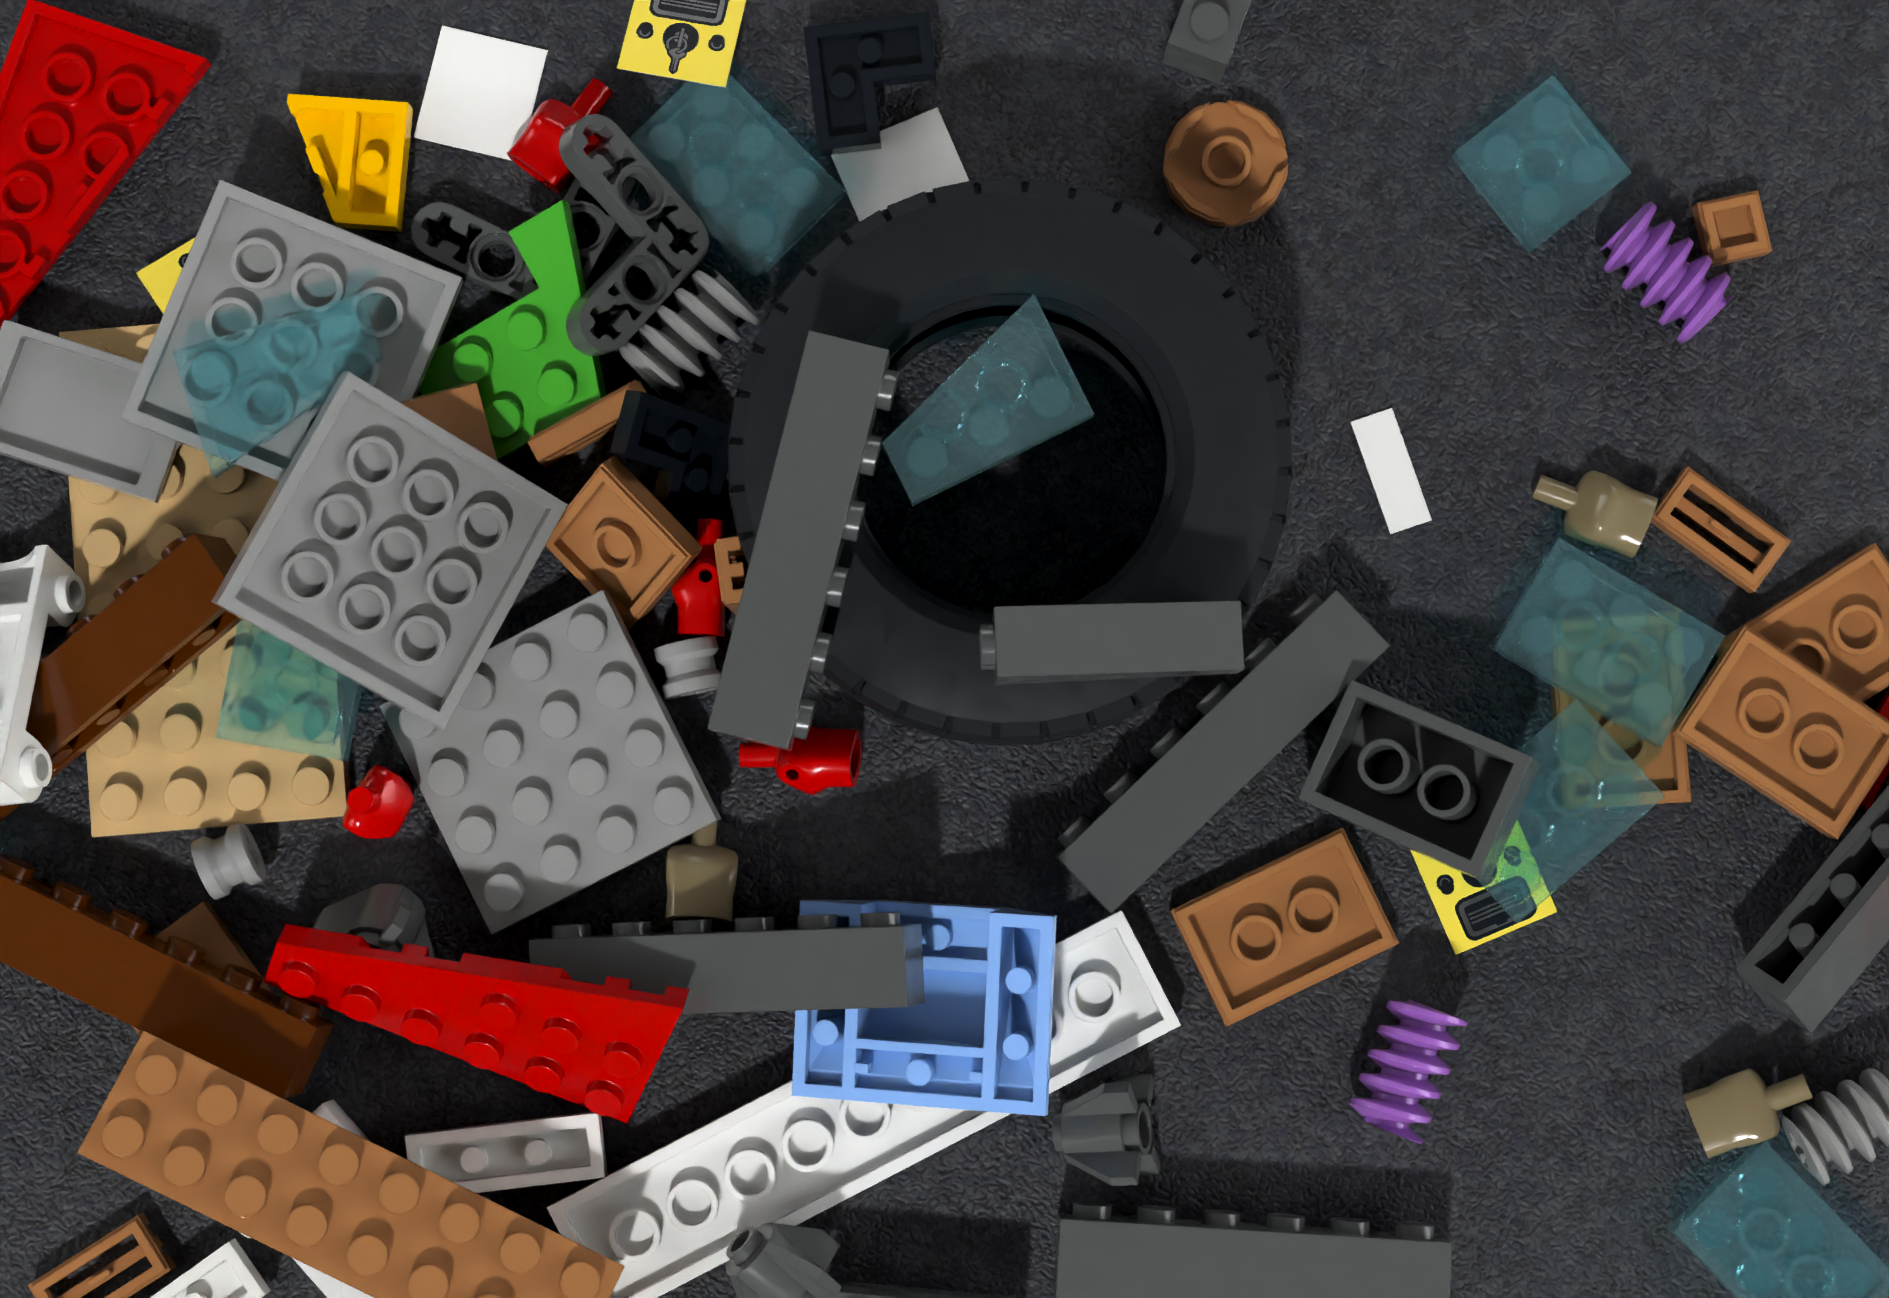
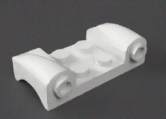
M48 545L35 546L27 556L19 560L0 563V806L34 802L38 799L43 787L47 786L51 780V758L40 742L26 731V725L46 627L70 626L76 618L77 612H80L85 605L86 593L81 578Z

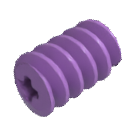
M1649 202L1643 205L1597 252L1606 248L1611 250L1603 268L1607 273L1613 272L1625 265L1629 268L1621 286L1625 291L1643 283L1648 286L1640 302L1643 308H1647L1660 301L1666 303L1658 320L1662 326L1680 318L1684 321L1676 338L1681 344L1691 339L1730 301L1735 293L1726 298L1723 296L1731 280L1726 272L1708 280L1705 279L1712 263V259L1708 255L1699 257L1691 262L1686 260L1694 244L1690 237L1671 245L1668 243L1676 226L1671 219L1654 227L1649 225L1657 209L1653 202Z
M1410 999L1408 1001L1391 1000L1387 1002L1386 1008L1400 1020L1399 1025H1378L1376 1030L1391 1046L1389 1049H1369L1367 1054L1381 1068V1072L1360 1073L1358 1080L1372 1092L1371 1098L1351 1097L1348 1104L1363 1117V1121L1422 1144V1138L1409 1125L1410 1123H1431L1432 1115L1418 1101L1419 1099H1440L1442 1094L1441 1090L1427 1079L1428 1075H1448L1451 1071V1067L1437 1055L1438 1050H1459L1461 1045L1446 1031L1447 1026H1468L1469 1023Z

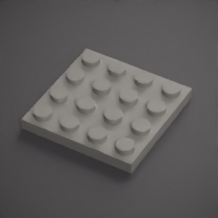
M220 180L120 418L279 482L341 372H351L398 402L417 396L462 287L463 279L450 272Z
M341 372L211 602L431 725L445 729L568 504L351 372Z
M601 590L488 649L445 729L431 725L390 701L379 706L491 935L499 933L721 820L712 798L607 590Z

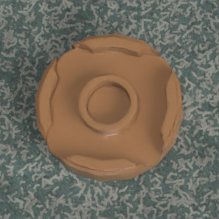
M1227 100L1226 103H1207L1195 107L1177 122L1164 149L1163 177L1170 197L1186 215L1208 226L1233 228L1254 221L1274 205L1287 179L1288 155L1285 149L1286 144L1281 130L1269 116L1243 101Z

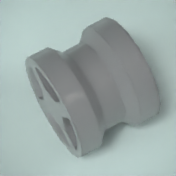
M716 636L687 639L654 649L656 662L664 666L667 678L662 685L665 700L697 695L718 689L722 672L716 669L714 655L719 649Z
M243 822L228 826L225 835L216 839L203 836L192 841L191 852L195 867L205 889L214 900L230 895L233 886L244 882L249 885H255L266 880V870L262 855L252 833Z

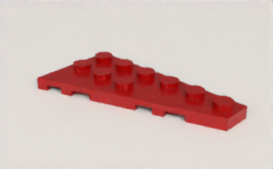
M27 0L0 72V329L4 319L9 321L212 66L206 58L36 0Z
M288 924L285 925L276 943L263 982L282 989L291 996L305 998L341 1012L353 1020L367 1022L403 1036L415 1044L434 1048L467 1061L474 1067L488 1069L524 1083L536 1091L555 1095L586 1107L598 1115L609 1116L624 1123H628L681 1015L690 990L666 986L664 995L631 990L632 984L630 979L612 976L606 977L604 985L572 980L571 976L562 968L463 953L460 962L429 957V947L406 943L401 953L371 948L362 936Z

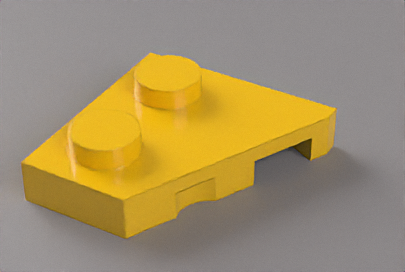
M288 94L287 105L291 114L296 119L306 144V153L313 171L318 175L324 190L323 196L333 222L339 228L402 232L413 117L412 106L408 102Z

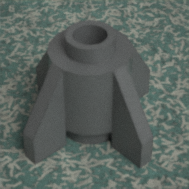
M391 883L377 884L329 905L321 911L313 926V929L362 936L369 943L370 947L401 953L405 943L429 947V957L434 958L425 920L426 909L422 901L411 890L402 885Z
M1152 1074L1126 1075L1113 1083H1104L1079 1098L1067 1099L1062 1107V1112L1055 1113L1052 1121V1138L1056 1151L1063 1152L1066 1161L1070 1165L1082 1169L1111 1186L1138 1185L1139 1175H1159L1161 1163L1154 1145L1151 1144L1152 1127L1148 1110L1151 1107L1155 1083Z
M770 1222L762 1224L757 1228L750 1225L735 1236L727 1249L726 1256L729 1258V1262L726 1267V1274L730 1276L737 1298H835L842 1286L828 1275L825 1270L840 1245L822 1229Z

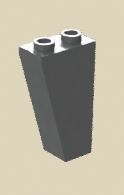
M1241 601L1000 606L993 609L992 624H980L979 629L981 670H994L995 685L1238 674L1244 670Z

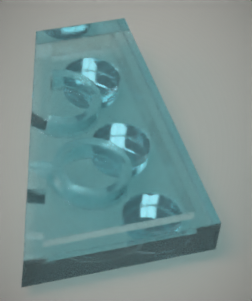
M362 294L172 351L211 474L215 478L233 467L237 460L258 445L267 443L281 433L285 426L313 406L326 401L341 372L349 371L360 377L384 359Z
M1033 294L882 442V445L911 505L914 506L1093 418L1094 412L1036 296Z

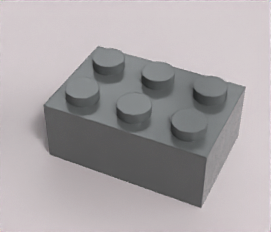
M1351 680L1298 798L1320 810L1488 884L1541 765L1532 756Z

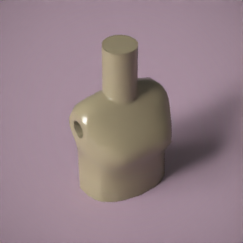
M1594 470L1585 473L1576 487L1541 474L1531 498L1565 511L1563 530L1566 536L1589 545L1606 548L1629 559H1633L1636 555L1658 502L1657 497L1632 489L1621 481Z
M717 822L691 834V844L672 846L667 851L665 922L673 926V921L693 919H712L713 930L726 929L732 925L733 895L737 880L738 855L734 850L716 846Z
M1750 1068L1724 1077L1707 1087L1682 1095L1708 1159L1735 1148L1754 1145L1776 1137L1780 1130L1777 1111L1813 1098L1803 1073L1766 1086L1760 1075Z

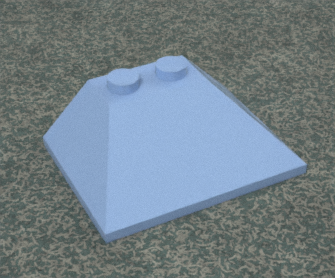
M800 900L799 916L837 914V927L861 926L860 914L874 912H900V924L921 923L925 1003L895 1008L796 1010L792 1096L1037 1116L1048 1115L1056 915L1007 907L895 900Z

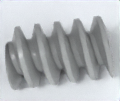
M699 270L692 274L698 295L683 288H677L673 292L680 310L678 313L660 305L655 314L661 329L658 330L644 323L637 331L642 342L641 347L627 341L626 344L619 348L623 359L657 396L663 400L665 399L661 389L664 386L681 395L687 391L679 373L683 369L699 377L705 374L698 357L701 352L718 360L724 356L717 340L720 334L737 343L742 340L735 320L740 317L756 326L761 322L759 316L749 303L716 270V278Z
M1889 1058L1885 1059L1882 1064V1073L1873 1068L1863 1070L1859 1076L1860 1085L1852 1080H1844L1837 1086V1097L1830 1092L1822 1091L1816 1094L1814 1098V1109L1806 1103H1798L1791 1109L1792 1121L1784 1115L1780 1117L1785 1135L1799 1161L1822 1185L1830 1183L1827 1162L1832 1160L1843 1172L1848 1174L1853 1171L1849 1151L1856 1149L1868 1162L1876 1160L1873 1139L1878 1137L1889 1148Z

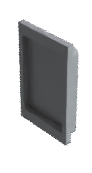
M4 319L0 329L1 455L135 498L158 503L175 454L181 443L120 418L142 363Z

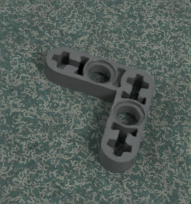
M591 114L573 122L564 129L559 141L560 156L570 172L633 241L578 300L567 315L566 330L572 345L582 354L599 356L615 351L627 343L702 261L708 251L709 237L702 220L620 127L606 116ZM594 134L600 143L595 149L597 155L590 158L583 149L588 143L586 137ZM619 160L623 167L610 174L606 179L603 173L613 168L611 164ZM626 177L637 179L646 189L647 204L642 211L632 209L623 199L621 189ZM663 210L665 215L656 219L658 224L649 227L646 220L653 218ZM679 230L684 236L680 243L682 250L675 253L669 246L674 238L671 232ZM630 266L640 267L650 278L651 290L645 300L635 298L626 287L625 276ZM615 305L621 312L613 314L602 328L605 335L596 338L591 332L595 324L592 316L605 312Z
M595 149L588 154L590 158L597 155ZM575 177L564 200L570 203L572 218L574 219L578 216L592 217L600 226V234L597 241L588 248L579 249L581 263H586L582 270L586 290L588 291L620 226L610 215L607 216L593 203L580 201L584 193H587L594 201L596 199ZM626 177V182L622 185L621 191L626 204L631 206L638 192L640 182L635 178ZM444 202L430 203L421 208L414 216L411 225L412 239L419 251L432 262L514 302L539 288L509 232L452 204ZM449 218L451 219L450 227L459 237L469 242H472L474 230L481 232L471 243L465 264L458 262L466 254L461 247L442 240L437 248L432 247L434 239L427 232L431 223L441 226ZM495 244L507 245L515 252L514 267L508 274L501 277L488 276L481 268L482 254L487 248Z

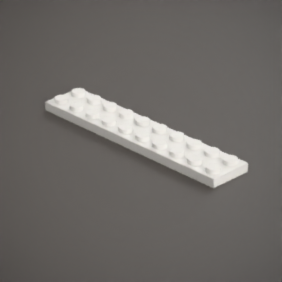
M1122 910L1055 943L1049 1094L1181 1026ZM792 1080L614 1171L605 1178H601L549 1205L547 1209L560 1235L625 1266L610 1298H657L729 1261V1258L726 1256L727 1249L735 1236L745 1227L753 1225L757 1228L769 1222L796 1226L1011 1113L792 1096Z

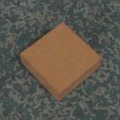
M1758 190L1699 202L1692 207L1702 256L1708 255L1712 259L1710 267L1766 256L1772 252Z

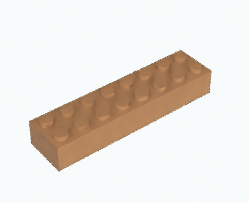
M146 1031L142 1032L77 1152L374 1298H610L625 1267Z

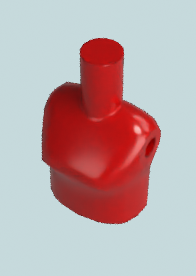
M593 78L571 106L556 99L545 100L531 117L524 133L507 152L508 157L545 187L560 194L573 177V174L566 167L560 156L559 141L562 132L567 126L586 115L597 114L612 96L613 92L603 82ZM594 134L586 137L588 143L583 149L586 155L596 149L600 143Z
M697 519L696 540L703 549L696 556V561L678 577L670 589L677 605L678 635L725 637L726 606L721 601L714 543H717L716 539H722L723 520ZM707 574H712L711 580L704 582V577Z
M811 726L807 740L794 738L791 751L756 742H741L739 746L740 767L775 768L777 777L782 782L809 795H815L831 787H855L860 773L862 748L859 730Z
M380 764L372 766L359 785L348 794V805L342 818V826L366 839L393 837L399 831L413 806L414 795L411 783L403 775Z

